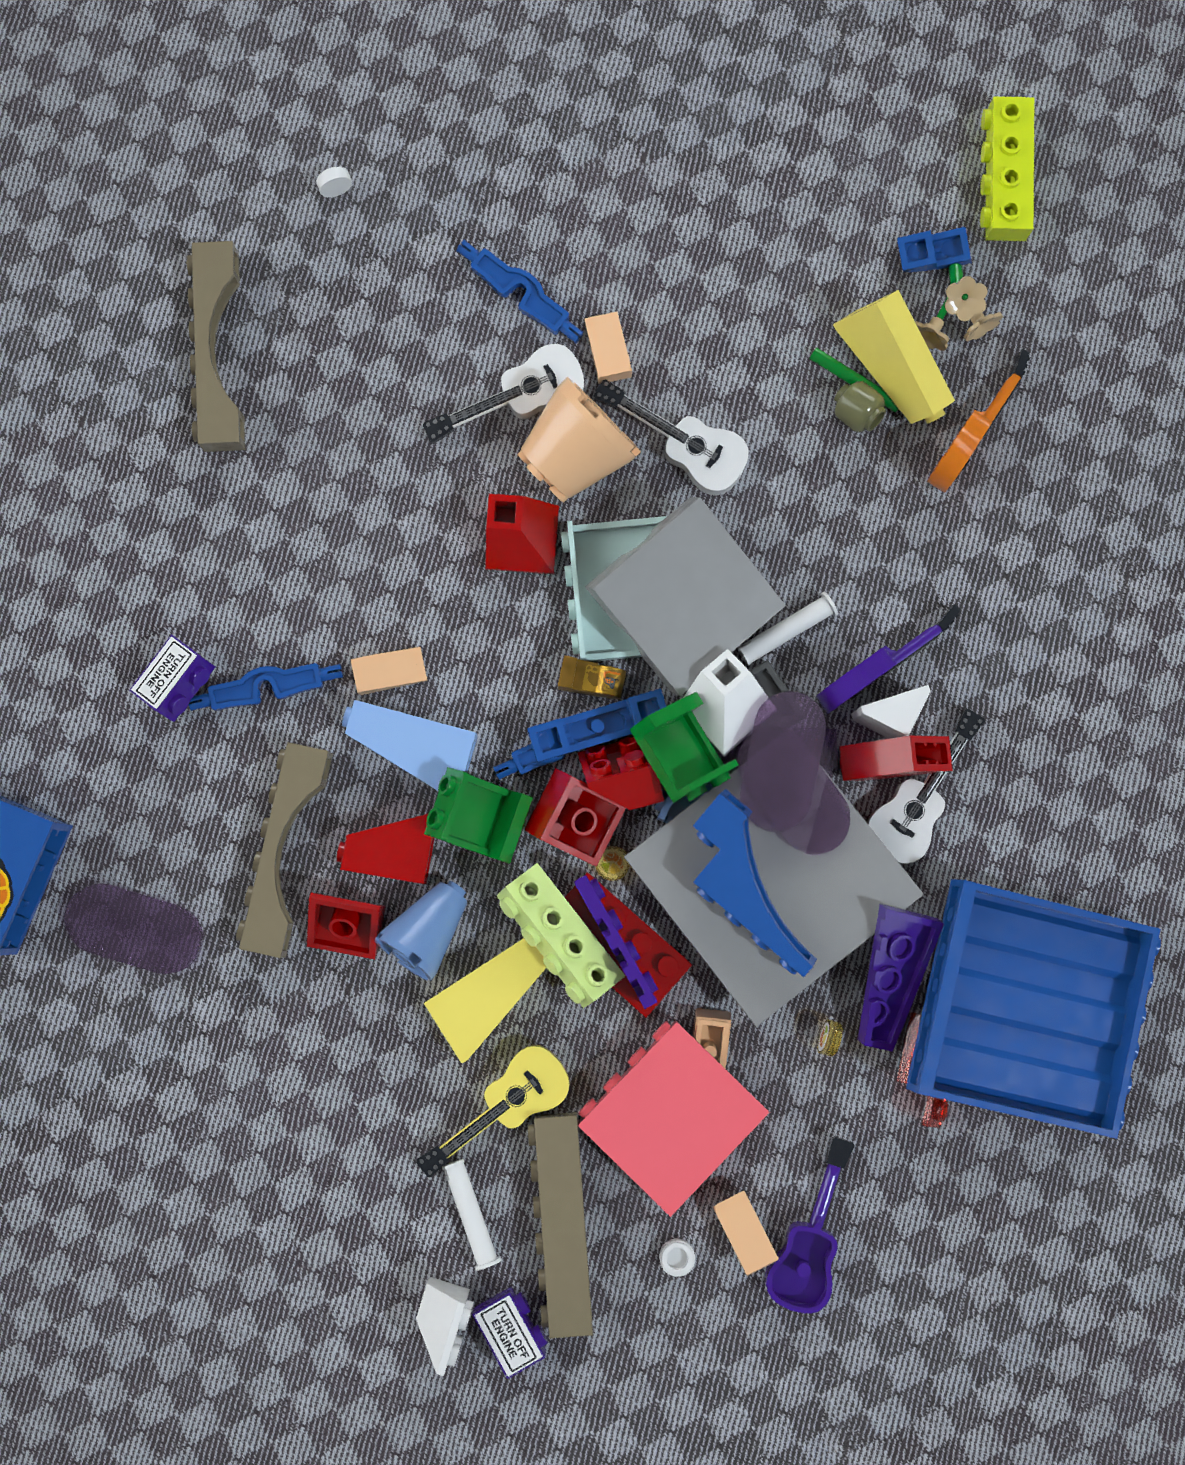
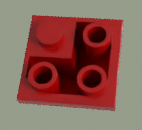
M489 493L485 569L554 575L559 506L526 496Z
M633 735L623 737L619 742L608 745L599 744L577 753L589 790L628 810L664 801L659 778Z

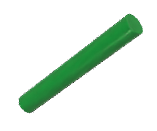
M815 348L809 358L810 360L850 385L858 381L866 382L884 397V406L896 413L898 407L883 388L819 348Z

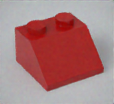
M555 768L524 831L597 867L626 808L589 790L587 783Z

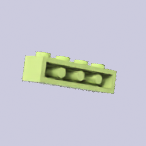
M538 863L496 895L500 900L499 905L502 911L509 918H514L522 928L523 938L529 945L536 946L544 957L543 962L546 968L552 974L560 977L566 985V993L575 1003H580L585 1008L625 977L624 973Z

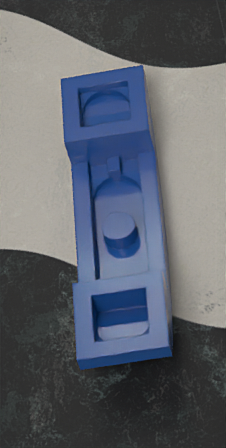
M659 688L629 697L626 700L529 727L527 731L537 762L548 760L632 735L629 729L648 715L666 707L662 690Z

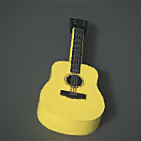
M531 1045L521 1049L511 1060L505 1074L490 1083L486 1088L484 1098L489 1109L443 1145H437L417 1158L416 1163L424 1174L431 1178L450 1160L449 1157L496 1120H499L505 1127L516 1128L530 1115L550 1110L562 1103L568 1094L570 1082L567 1071L554 1053L541 1045Z

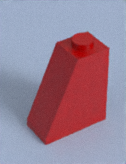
M903 736L839 746L840 768L843 781H865L953 771L949 736Z
M428 814L346 835V841H340L336 861L341 863L340 870L427 885L435 838L424 834L427 827L426 820Z

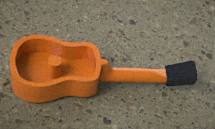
M1022 348L1018 353L1011 376L1005 381L987 410L982 412L974 410L929 476L928 483L945 493L959 473L964 470L979 442L987 435L1016 391L1020 379L1025 375L1026 371L1024 369L1027 368V361L1030 360L1029 351Z

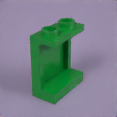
M697 691L648 715L629 729L673 803L685 796L689 802L708 791L705 786L709 783L713 789L731 779L728 772L739 765L736 759L725 765L723 764L694 716L693 711L704 704Z
M447 767L446 773L438 785L439 793L434 807L427 816V827L424 834L510 864L533 797L508 790L474 777L464 771Z

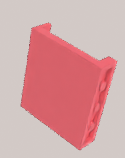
M676 1020L671 1025L665 1021L653 1033L652 1037L655 1039L653 1044L647 1050L640 1047L627 1061L631 1067L622 1076L616 1072L602 1087L606 1093L597 1102L591 1098L578 1112L582 1117L578 1121V1126L670 1217L770 1113Z

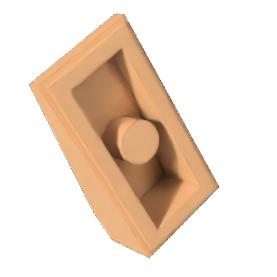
M618 312L584 318L598 384H601L603 380L612 382L631 378L632 369Z
M421 647L351 659L354 680L359 695L428 681Z
M697 1008L695 1011L693 1038L726 1069L731 1013L728 1011Z
M745 1191L713 1206L747 1276L779 1260Z

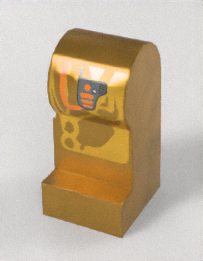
M564 655L558 690L610 699H621L626 671Z

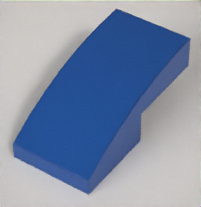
M965 227L931 234V230L897 238L903 273L949 268L954 263L961 265L972 263Z

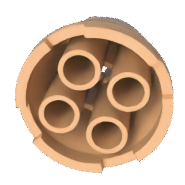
M566 377L556 388L517 455L527 465L526 468L540 482L544 480L550 486L549 489L564 503L568 498L573 497L630 463L641 451L576 383H573L569 377Z

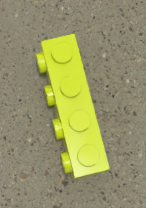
M994 96L988 109L983 110L981 118V129L986 130V142H983L981 148V162L986 163V174H983L981 179V195H986V207H982L980 226L985 228V240L1026 241L1034 228V97Z

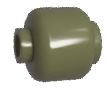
M864 381L855 382L851 386L845 384L835 395L834 400L837 402L835 407L836 417L854 432L858 433L865 430L870 432L874 430L886 414L884 397Z

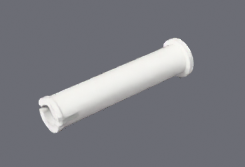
M824 591L821 593V598L740 645L737 649L745 663L749 666L755 660L831 615L837 616V608L829 595Z
M464 1159L444 1165L442 1169L445 1172L477 1263L474 1266L475 1271L502 1261V1258L496 1255L465 1168Z

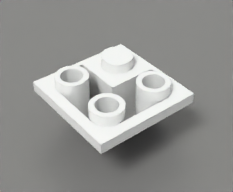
M729 649L724 651L700 672L684 696L686 697L697 691L704 704L694 710L693 714L709 741L723 756L727 755L777 712V709L752 673Z
M429 1277L416 1321L436 1374L444 1376L447 1365L455 1366L463 1337L457 1335L458 1329L466 1330L474 1302L467 1300L470 1289Z

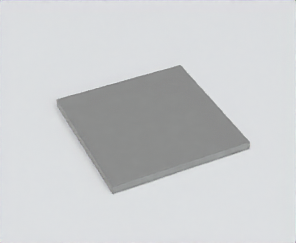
M791 728L731 773V779L709 790L624 856L628 864L755 1027L874 935L880 904L905 910L924 895ZM725 789L753 812L749 816L752 850L760 878L770 901L797 940L817 959L813 968L805 977H802L798 972L794 975L787 971L780 964V957L771 949L766 951L758 946L751 937L753 933L743 925L738 927L728 920L724 915L726 910L715 901L710 903L697 892L698 886L693 883L720 850L717 846L712 848L702 842L697 836L698 830L693 825Z

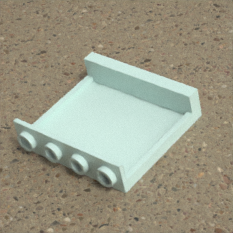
M667 516L572 525V521H567L568 531L561 532L563 553L570 552L571 565L564 566L566 587L573 586L574 599L568 600L569 619L577 621L578 633L571 634L573 655L580 654V660L595 662L642 657L631 637L612 621L585 586L621 555L640 545L651 533L652 529Z

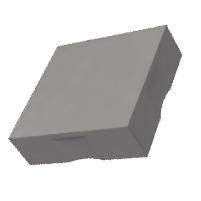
M689 497L655 526L640 545L621 555L585 586L612 621L631 637L640 655L670 692L682 696L689 690L700 672L727 649L733 652L786 606L701 497Z

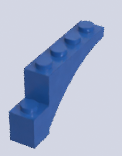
M725 789L693 825L698 830L697 836L709 847L717 846L720 849L693 883L698 886L697 892L710 903L715 901L726 910L724 915L728 920L738 927L743 925L753 933L751 937L758 946L766 951L771 949L780 957V964L787 971L794 975L798 972L802 977H805L813 968L817 959L797 940L770 901L760 878L752 850L749 816L753 812Z

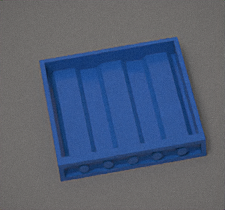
M951 879L942 922L945 924L936 946L906 1089L926 1096L1118 1139L1119 1130L1122 1129L1125 1121L1123 1110L1126 1096L1132 1087V1066L1139 1053V1032L1141 1025L1146 1019V998L1148 991L1153 985V964L1161 946L1159 938L1161 929L967 880Z

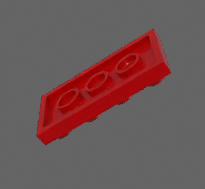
M588 872L585 874L589 881L594 879ZM598 882L606 897L600 899L607 912L614 909L623 925V928L618 930L624 943L631 940L641 959L635 962L640 972L643 974L648 971L659 989L653 993L657 1003L644 1009L626 975L612 988L647 1018L692 964ZM575 885L565 896V899L624 973Z

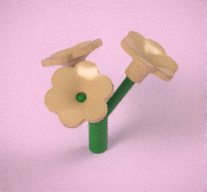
M954 263L949 266L950 285L946 289L947 298L937 316L932 317L930 322L926 324L915 322L927 347L930 349L937 348L944 351L948 347L949 337L940 331L944 325L943 318L947 312L953 315L956 314L961 321H972L973 325L967 329V333L964 335L965 341L976 340L984 336L988 331L997 327L1000 323L999 321L1003 318L1001 312L984 316L983 312L986 309L984 298L988 292L987 288L982 283H976L971 276L963 277L961 264Z

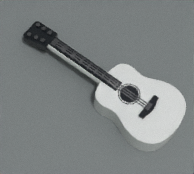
M560 344L545 345L535 351L523 365L508 369L501 376L503 392L453 414L447 415L445 413L423 423V428L430 443L435 444L454 432L455 427L508 405L517 418L528 419L545 409L556 388L566 377H569L573 383H576L584 391L582 369L574 354L567 347Z
M608 380L601 382L593 395L594 400L614 409L619 407L668 437L665 447L666 460L672 465L682 468L699 490L709 495H722L732 489L738 482L745 469L749 453L747 444L738 434L725 429L708 427L692 416L683 418L675 426L625 396V391Z
M970 709L963 711L954 730L956 733L950 741L952 764L966 742L972 740L985 722L983 717ZM947 772L931 773L924 783L915 779L903 781L898 785L892 799L877 808L867 819V824L899 864L916 862L928 850L933 825L945 808L944 799L935 790Z

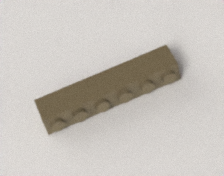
M577 1112L535 1115L534 1124L528 1125L529 1146H536L537 1160L530 1161L532 1182H538L539 1196L533 1197L534 1219L541 1218L542 1232L535 1234L537 1255L544 1254L545 1269H538L539 1291H546L547 1305L541 1306L542 1328L549 1327V1339L593 1335Z

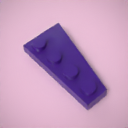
M584 875L575 880L574 884L644 1009L657 1003L653 993L659 989L648 971L643 974L640 972L635 962L641 959L632 941L629 940L624 943L618 933V930L623 928V925L614 909L607 912L600 901L606 895L597 879L594 878L589 881L587 876Z
M884 904L879 905L857 1039L864 1046L893 1052L945 924L938 918Z

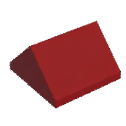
M310 893L307 947L375 960L378 950L375 938L382 930L386 906L320 893Z

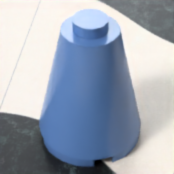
M449 881L447 884L439 882L384 928L375 938V942L388 955L392 952L399 959L398 963L424 980L429 979L432 981L437 974L468 903L464 898L466 892L452 881Z

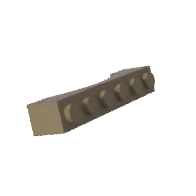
M233 241L192 243V255H187V270L189 276H193V288H188L189 307L194 309V321H189L190 340L195 342V354L190 355L191 373L196 375V388H191L192 407L197 408V421L192 422L193 440L198 442V445L204 452L246 450L245 419L224 390L218 373L215 354L216 334L221 315L229 299L240 286L239 252Z
M287 742L286 750L281 749L276 765V768L281 770L278 784L273 783L268 799V802L273 804L270 818H264L260 836L265 838L262 852L257 851L253 861L252 871L257 872L254 886L249 885L245 895L244 905L249 908L246 920L240 921L236 934V940L241 941L239 946L241 950L277 958H285L287 955L294 922L286 908L281 889L280 866L282 851L288 832L300 811L315 795L326 787L333 754L329 751Z

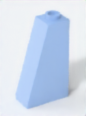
M354 700L352 707L346 708L342 721V726L346 727L345 734L437 791L439 782L445 775L447 767L468 773L478 735L472 731Z

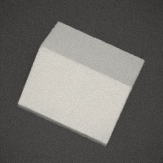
M929 685L861 706L851 714L853 721L889 739L909 736L931 692Z

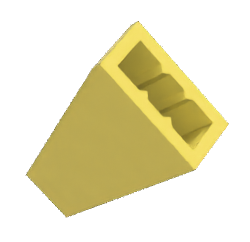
M899 290L854 311L833 324L838 334L911 424L923 419L928 424L945 415L943 409L955 400Z
M524 938L424 1003L461 1063H464L472 1056L546 969L543 955L536 946L529 945Z

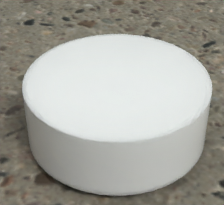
M331 167L319 174L316 184L322 196L336 197L348 191L352 186V181L347 169Z
M674 1238L668 1240L661 1247L659 1253L660 1264L667 1274L675 1277L684 1276L694 1267V1250L683 1239Z

